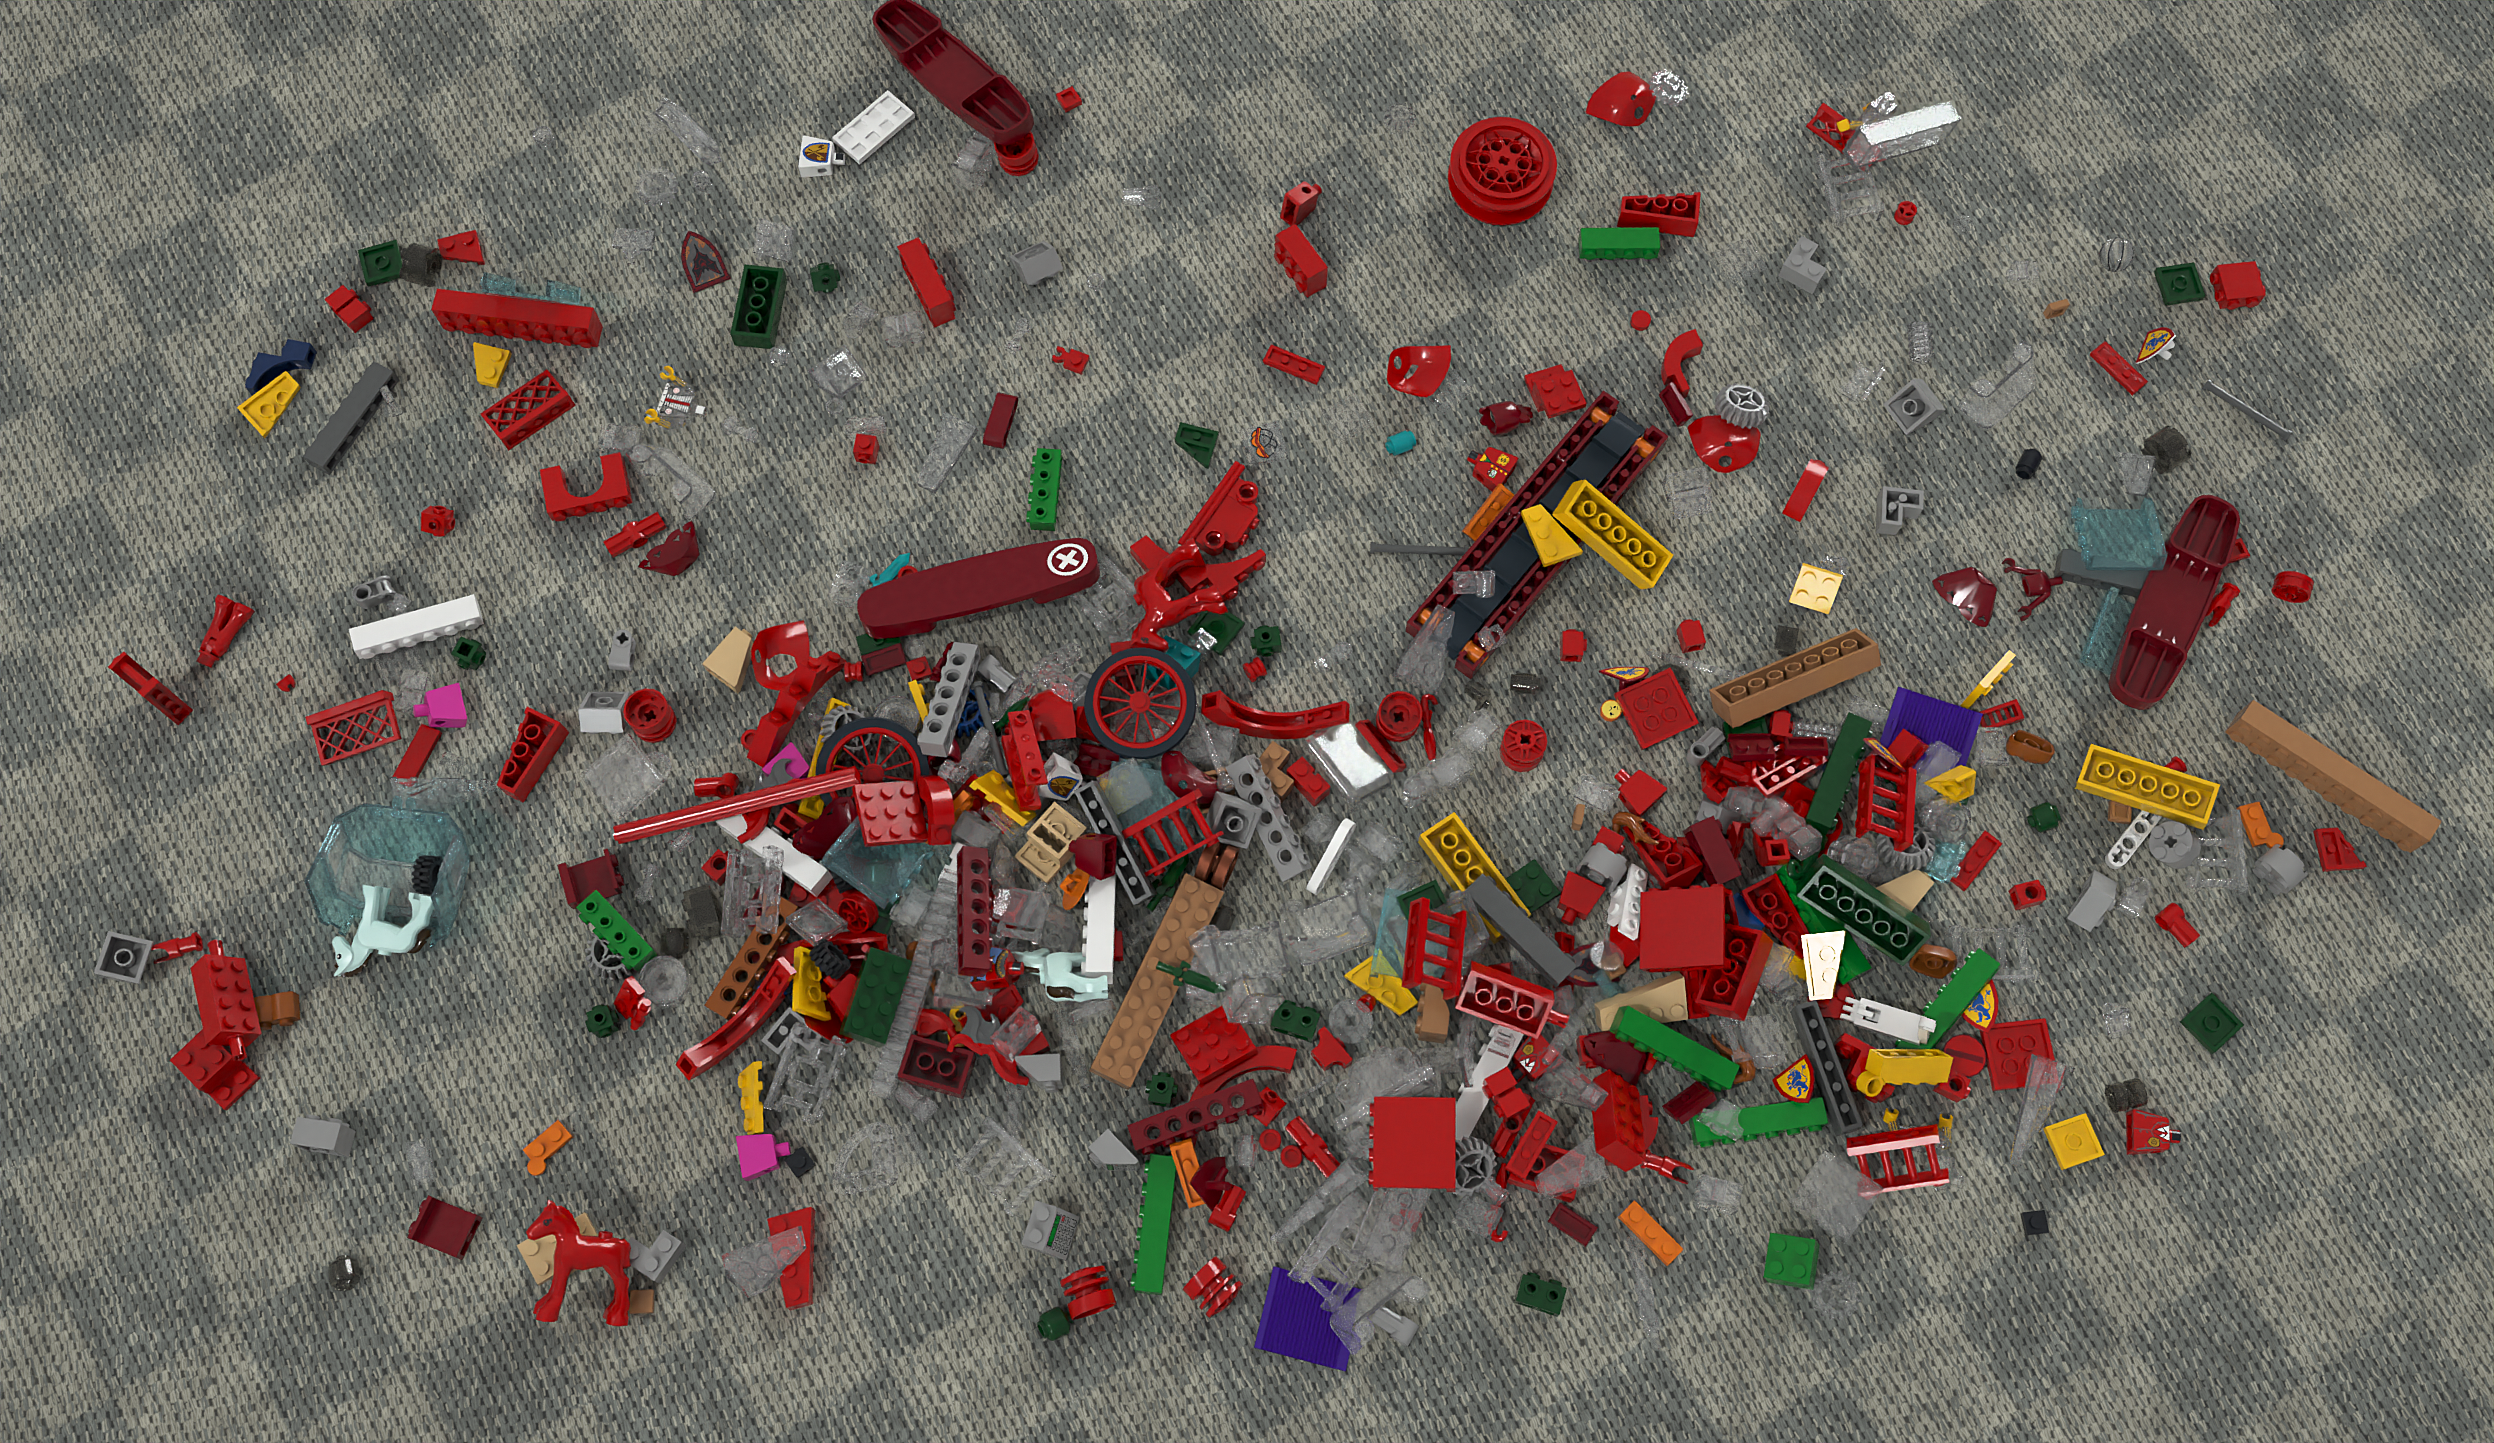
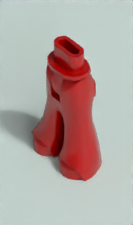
M217 595L215 598L214 617L201 643L200 650L198 651L200 655L196 662L212 668L215 660L219 661L228 651L235 635L252 617L255 611L225 596Z

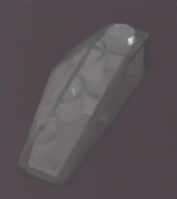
M802 1226L789 1229L722 1255L726 1278L748 1298L766 1292L771 1287L770 1284L773 1280L783 1274L782 1271L787 1265H791L805 1251L806 1244Z

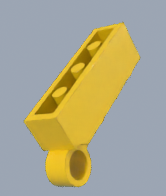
M1870 1049L1865 1067L1867 1071L1859 1075L1856 1086L1862 1093L1869 1097H1874L1880 1093L1883 1085L1886 1083L1903 1085V1083L1913 1085L1928 1083L1937 1085V1083L1948 1081L1953 1057L1939 1049Z

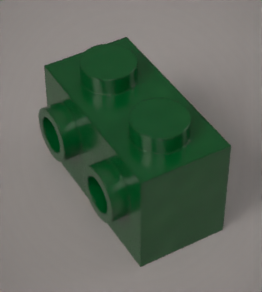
M1289 1000L1278 1001L1270 1030L1312 1043L1320 1014L1311 1007L1305 1006L1304 1009L1297 1007L1296 1003Z
M1527 1272V1275L1523 1274L1520 1277L1513 1303L1558 1317L1567 1288L1562 1287V1283L1556 1280L1549 1279V1282L1541 1280V1276L1535 1273Z

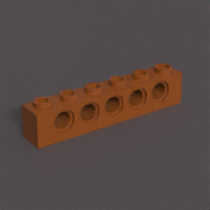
M778 894L775 895L704 1006L728 1021L742 1009L741 1006L745 999L748 1000L754 992L753 987L756 982L761 981L766 973L764 968L768 962L772 963L778 954L776 950L788 940L789 931L792 926L797 925L800 921L802 910L798 906ZM784 917L783 924L776 927V919ZM772 936V941L768 945H763L764 938ZM755 954H760L759 961L755 964H752V956ZM742 973H748V978L745 982H739V977ZM735 991L736 997L734 1000L728 1001V994Z

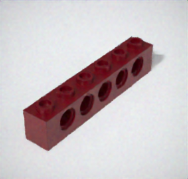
M962 846L957 853L958 975L984 977L991 970L993 959L990 957L992 937L989 936V929L992 925V917L989 916V909L992 903V898L989 896L991 877L988 876L991 858L988 857L987 848ZM972 909H975L978 914L974 913ZM972 929L977 930L979 934L974 933ZM972 949L978 951L979 955L975 954Z
M1252 1078L1129 1124L1127 1127L1135 1151L1138 1154L1148 1155L1155 1152V1148L1162 1145L1170 1147V1144L1176 1143L1178 1139L1184 1138L1187 1140L1197 1136V1132L1215 1130L1219 1124L1224 1122L1227 1124L1234 1123L1239 1120L1240 1116L1245 1114L1248 1116L1258 1114L1260 1109L1264 1108L1256 1082ZM1243 1098L1244 1104L1241 1107H1233L1235 1099ZM1215 1106H1222L1223 1111L1220 1115H1212V1110ZM1194 1114H1202V1119L1199 1123L1194 1124L1191 1122ZM1173 1122H1181V1127L1178 1131H1171L1170 1127ZM1154 1129H1159V1137L1150 1139V1132Z

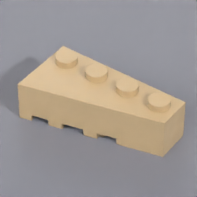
M1673 972L1667 977L1655 979L1644 986H1637L1626 993H1619L1594 1003L1597 1026L1601 1031L1609 1030L1618 1008L1622 1006H1630L1660 1023L1688 1020L1684 976L1680 972Z

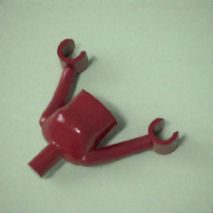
M2006 558L2001 563L2010 565V567L2005 568V573L2014 571L2027 575L2022 577V586L2027 597L2041 595L2028 606H2022L2017 611L2026 613V615L2020 618L2021 621L2027 620L2032 610L2051 595V586L2063 583L2060 576L2048 578L2043 570L2015 566V561L2012 558Z

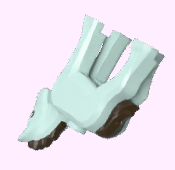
M362 885L365 907L352 945L344 937L336 936L332 941L337 962L334 965L337 968L334 976L349 978L362 973L364 967L368 966L374 949L378 950V954L391 956L392 952H419L424 944L427 943L426 939L431 936L432 930L426 929V927L429 925L430 916L437 905V898L409 892L408 899L412 904V918L408 924L401 927L384 921L391 888Z
M1047 948L1022 953L1011 952L1015 962L1024 963L1025 972L1040 976L1041 984H1045L1046 995L1055 1002H1084L1092 999H1108L1107 975L1099 978H1086V975H1081V964L1086 962V957H1082V952H1055L1050 954V950Z

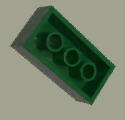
M744 264L730 332L735 346L774 350L787 285V277L783 268Z
M870 947L865 952L839 1031L840 1035L879 1048L886 1044L912 964L911 960Z

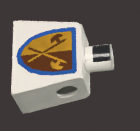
M809 136L802 137L798 166L801 177L832 175L834 164L845 165V153H836L832 141Z
M1053 752L1044 765L1048 784L1038 785L1037 790L1039 796L1066 801L1072 796L1074 790L1087 783L1082 781L1083 778L1077 765Z

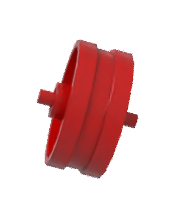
M2283 571L2275 576L2272 593L2275 597L2291 603H2303L2311 598L2314 581L2309 576L2299 572Z
M855 891L842 899L838 904L837 914L839 920L847 930L853 933L860 934L865 932L878 920L877 906L863 892Z

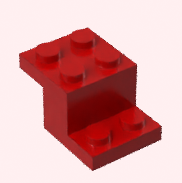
M1562 364L1524 376L1537 411L1545 410L1548 419L1586 407L1587 403L1573 371H1564Z
M203 1029L170 1059L198 1090L210 1095L226 1111L260 1079L243 1060L233 1061L231 1050L227 1046L207 1045Z
M1844 1032L1834 1041L1833 1046L1837 1056L1843 1059H1851L1844 1073L1850 1091L1862 1093L1857 1089L1856 1082L1859 1075L1867 1071L1865 1067L1869 1050L1876 1048ZM1886 1083L1878 1095L1874 1097L1864 1095L1867 1100L1873 1103H1881L1892 1095L1895 1087Z

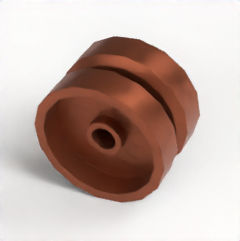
M1217 842L1210 847L1206 845L1198 861L1194 877L1207 883L1212 876L1211 886L1223 891L1236 865L1240 848L1229 844L1222 852L1223 843Z

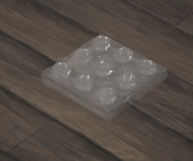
M628 733L579 774L611 817L618 823L666 782V779Z
M1824 1149L1789 1200L1788 1206L1846 1244L1882 1192L1883 1187Z

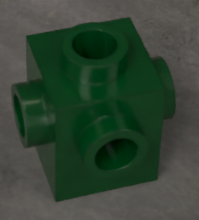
M828 262L818 264L817 267L810 268L814 292L823 290L824 293L834 291V288H838V281H841L839 270L834 269V264L829 265Z
M1263 625L1254 629V637H1250L1251 648L1256 649L1257 656L1269 657L1274 653H1281L1282 644L1278 626L1269 627Z
M460 637L451 653L452 657L457 661L456 665L465 670L470 668L477 671L486 658V652L481 647L482 644L474 639L468 640Z
M597 1005L592 1008V1011L586 1012L588 1020H585L589 1033L592 1032L598 1038H605L619 1031L617 1022H620L618 1013L608 1005Z
M1158 1072V1075L1152 1074V1080H1147L1145 1093L1149 1094L1148 1104L1170 1108L1172 1098L1177 1096L1178 1085L1175 1084V1079L1171 1077V1074Z

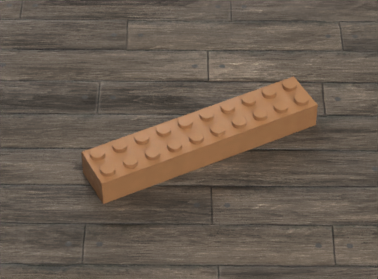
M2252 700L2236 714L2225 731L2232 740L2241 742L2252 753L2261 755L2269 764L2284 770L2289 777L2298 779L2307 789L2315 790L2322 795L2324 800L2335 803L2341 807L2344 813L2355 816L2361 824L2375 829L2381 837L2395 842L2403 851L2411 853L2429 842L2442 822L2255 700Z
M1187 873L1184 874L1091 1064L1090 1072L1127 1090L1131 1088L1179 986L1173 985L1175 976L1157 970L1156 966L1159 961L1174 967H1179L1182 961L1188 964L1191 963L1224 894L1223 891Z

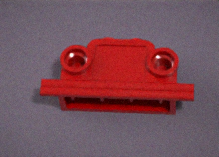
M1237 461L1233 463L1178 541L1179 545H1184L1188 539L1193 537L1200 550L1211 556H1217L1223 552L1224 548L1234 551L1240 545L1244 546L1246 544L1251 529L1255 530L1260 520L1258 519V508L1256 506L1258 487L1251 481H1244L1239 478L1245 470L1244 465Z

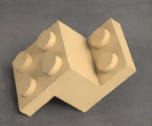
M1054 802L1026 833L1028 841L1014 858L1048 885L1074 855L1068 849L1070 842L1084 835L1087 827Z
M584 1212L574 1218L577 1226H579L581 1235L598 1236L587 1213ZM555 1235L545 1236L535 1241L526 1239L517 1245L537 1285L540 1286L553 1278V1254L556 1247Z

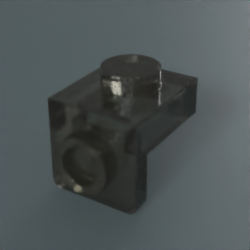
M1778 625L1774 643V650H1778V655L1790 656L1791 653H1796L1798 628Z
M1470 679L1465 686L1464 693L1478 702L1473 713L1477 716L1480 711L1484 713L1489 707L1491 694L1485 690L1482 684L1473 682Z

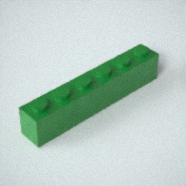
M1787 865L1782 866L1775 873L1810 934L1846 931L1837 976L1842 985L1859 978L1869 971L1872 967L1847 929L1797 897L1796 884L1798 881L1788 876Z
M1980 948L1976 952L1972 950L1964 959L1966 964L1962 968L1957 967L1950 976L1952 978L1951 982L1940 987L1936 993L1939 995L1934 1002L1930 1000L1922 1010L1925 1012L1922 1016L1936 1021L1934 1033L1930 1032L1927 1045L1920 1043L1918 1046L1897 1039L1895 1042L1897 1047L1895 1049H1934L1999 971L2001 964Z
M1630 1006L1618 1008L1609 1029L1610 1032L1616 1034L1615 1038L1618 1040L1633 1043L1635 1049L1642 1052H1650L1653 1054L1652 1057L1654 1059L1672 1064L1671 1067L1674 1070L1689 1073L1691 1079L1698 1082L1704 1081L1709 1084L1708 1087L1717 1092L1731 1089L1740 1065Z
M1822 1097L1812 1098L1809 1103L1791 1101L1695 1115L1689 1119L1694 1146L1700 1145L1701 1148L1713 1147L1716 1142H1722V1145H1730L1736 1143L1735 1140L1737 1139L1751 1142L1757 1140L1758 1136L1764 1135L1766 1139L1779 1137V1133L1787 1132L1788 1136L1798 1135L1801 1133L1800 1130L1809 1129V1133L1822 1131V1127L1828 1124Z
M1150 1154V1160L1145 1161L1144 1173L1148 1174V1179L1142 1185V1196H1145V1205L1140 1204L1139 1218H1143L1142 1227L1137 1228L1136 1241H1140V1247L1134 1253V1264H1137V1273H1132L1131 1286L1135 1287V1293L1162 1295L1176 1166L1173 1156Z

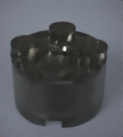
M411 243L408 248H403L401 251L403 263L399 272L400 278L414 284L427 287L434 286L436 283L433 280L435 273L439 274L442 267V256L437 253L439 249L417 243Z
M2165 426L2144 440V448L2141 452L2146 459L2151 458L2153 460L2155 470L2159 474L2172 471L2191 457V450L2187 452L2186 449L2188 445L2187 440L2174 427L2168 429L2169 426Z

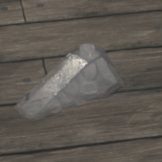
M1439 604L1436 606L1400 657L1393 677L1437 695L1445 677L1444 661L1449 653V650L1446 649L1448 639L1452 634L1455 612Z

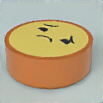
M1615 700L1605 701L1600 708L1601 717L1609 722L1616 721L1622 712Z

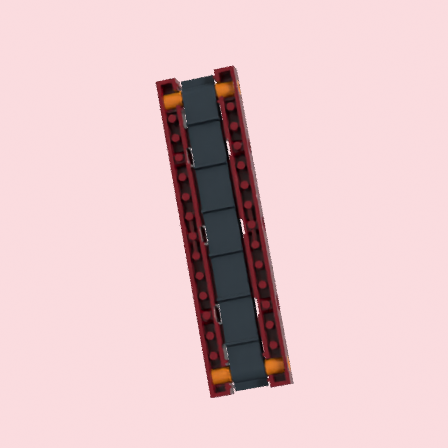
M1604 390L1407 621L1405 631L1420 643L1426 639L1453 660L1456 659L1454 668L1470 680L1572 559L1570 558L1544 567L1521 516V511L1541 504L1581 548L1585 542L1552 515L1571 484L1585 479L1613 504L1617 505L1666 445L1669 436L1654 425L1645 430L1620 411L1616 414L1619 401Z

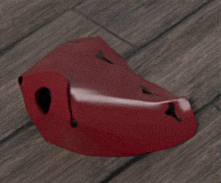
M693 521L686 523L682 527L683 533L680 529H676L668 535L664 544L651 549L646 556L648 560L644 559L641 561L638 567L671 576H678L687 570L700 555ZM679 535V541H673ZM659 551H661L660 557L654 556L657 555Z
M1971 566L1942 574L1932 581L1940 596L1947 602L1957 605L1961 614L1968 621L1981 627L1988 626L1994 610L1997 588L1983 573ZM1938 580L1944 581L1943 587H1941V583ZM1953 591L1954 597L1951 594H1947V592ZM1966 608H1973L1972 614ZM1984 616L1985 622L1982 619L1979 620L1978 618Z
M1168 751L1163 754L1161 758L1162 778L1165 785L1176 797L1182 798L1199 788L1203 796L1197 799L1198 803H1209L1213 801L1216 791L1225 793L1219 780H1215L1201 772L1180 751ZM1181 780H1185L1187 782V787L1185 789L1179 787V782Z
M839 797L832 800L823 809L818 819L807 823L796 832L792 842L793 847L800 853L822 858L846 851L855 839L858 827L856 808L851 797ZM845 802H847V803L845 804V807L842 806V805H839V803H845ZM812 827H814L812 833L807 832L808 830H811ZM800 837H802L803 843L797 845V843L800 842ZM846 843L842 849H838L839 844Z
M1609 1030L1590 1033L1583 1038L1591 1059L1598 1066L1606 1070L1610 1069L1615 1074L1622 1075L1625 1081L1637 1087L1647 1057L1646 1052L1635 1049L1634 1044L1629 1041L1623 1042L1615 1038L1616 1034ZM1590 1040L1596 1042L1595 1048L1592 1047L1593 1044L1590 1043ZM1598 1054H1604L1605 1060H1602V1057L1598 1056Z

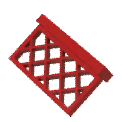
M545 370L480 413V415L509 451L576 405L552 374ZM547 377L550 379L548 386H540L541 381ZM533 390L531 397H523L526 391ZM538 391H546L545 398L537 397ZM552 391H560V393L550 398ZM511 401L516 402L515 408H506L507 404ZM521 402H530L528 409H520ZM535 402L543 403L536 409H533ZM493 413H499L497 420L489 419L488 417ZM513 413L511 420H503L504 414ZM518 414H526L520 420H516ZM501 425H509L508 428L499 432Z
M381 690L305 717L307 725H310L312 728L322 766L402 739L392 701H394L392 692ZM386 706L388 713L383 720L376 715L381 707ZM365 713L370 717L365 726H362L357 721L360 715ZM374 718L382 722L377 733L369 729ZM347 720L350 722L347 731L344 733L338 730L341 721ZM355 725L363 729L358 740L350 736ZM386 725L392 727L394 736L389 738L381 736ZM323 727L331 729L326 740L321 738L319 731ZM336 732L343 735L339 746L331 743ZM367 732L375 735L372 743L369 745L362 743ZM348 739L356 742L352 751L349 752L343 749ZM330 745L336 751L333 757L327 759L325 752Z

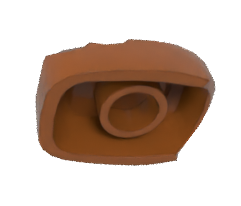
M2023 730L2013 733L2007 739L2005 747L2008 755L2018 756L2021 760L2034 764L2048 763L2055 753L2054 746L2050 742Z
M1924 944L1909 960V966L1918 973L1943 979L1957 966V957L1951 949L1938 945Z

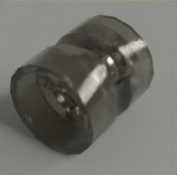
M2138 1078L2126 1080L2123 1084L2118 1082L2105 1087L2107 1103L2114 1113L2129 1110V1107L2135 1109L2147 1105V1092L2142 1081Z

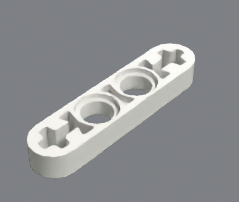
M2141 810L2106 854V864L2112 869H2119L2126 864L2162 816L2154 814L2149 820H2146L2145 818L2149 815V812ZM2136 823L2144 826V833H2139L2135 830ZM2123 839H2130L2133 843V848H2126L2123 845ZM2120 851L2123 852L2118 859L2119 861L2115 863L2113 856L2117 855Z
M1345 818L1338 827L1306 889L1315 895H1318L1323 889L1356 828V823L1348 818Z

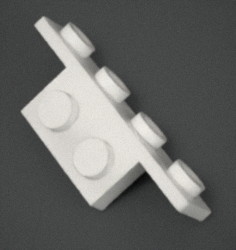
M1632 863L1629 865L1626 881L1616 886L1610 894L1611 902L1607 911V923L1613 927L1619 924L1618 931L1634 941L1638 938L1641 892L1646 890L1648 873Z

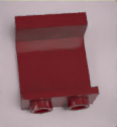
M604 849L605 856L571 867L566 862L557 865L567 903L572 909H576L595 890L605 899L623 893L621 886H624V880L621 873H617L616 867L619 866L616 854H612L608 849Z
M428 1195L427 1199L423 1200L419 1207L420 1213L416 1221H413L409 1227L407 1238L463 1260L483 1218Z

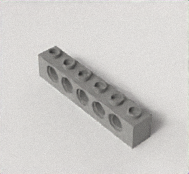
M954 642L952 649L948 650L946 666L942 667L941 680L936 684L935 697L930 701L929 714L925 716L923 731L919 733L917 738V744L920 745L924 755L948 756L971 689L970 685L973 683L981 660L977 644Z
M1255 754L1244 756L1225 767L1240 798L1262 810L1255 828L1282 882L1311 869L1310 859L1303 851L1298 835L1293 832L1290 826V819L1284 814L1281 808V801L1274 794L1271 788V781L1262 770L1261 761ZM1249 774L1253 777V783L1249 781ZM1259 793H1260V794L1262 795V797H1263V801H1262V802H1260V800H1259V798H1258V794H1259ZM1268 812L1272 814V821L1268 818ZM1278 831L1282 834V840L1277 836ZM1288 850H1289V851L1291 852V854H1292V858H1291V859H1289L1288 856H1287V851H1288Z

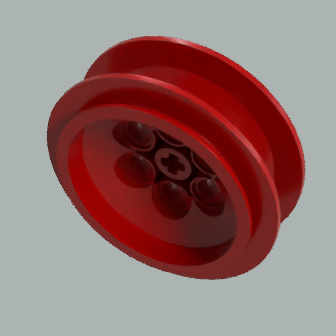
M1493 117L1481 120L1465 129L1454 143L1448 169L1449 190L1457 205L1474 219L1492 225L1521 223L1535 216L1547 204L1557 172L1556 154L1548 138L1535 126L1525 121L1511 117Z

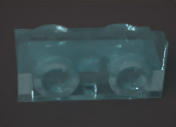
M1937 838L1935 841V853L1932 860L1925 867L1924 872L1930 877L1948 884L1951 878H1956L1960 872L1961 867L1958 866V863L1962 862L1967 851L1964 850L1966 842L1962 840L1956 846L1941 838Z

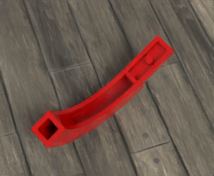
M1221 690L1202 695L1201 713L1206 718L1223 728L1252 737L1266 739L1306 738L1315 736L1316 730L1349 723L1350 704L1347 701L1304 711L1283 713L1262 711L1244 706L1227 697Z
M783 956L775 961L757 991L736 1015L712 1035L683 1051L675 1065L689 1081L709 1070L751 1037L778 1008L786 997L783 993L797 973Z
M1275 1045L1256 1047L1257 1054L1206 1083L1198 1084L1189 1102L1220 1091L1227 1083L1246 1073L1273 1070L1290 1074L1297 1049ZM1194 1114L1191 1122L1194 1124L1199 1123L1202 1119V1114ZM1197 1132L1196 1137L1191 1138L1194 1148L1199 1132Z

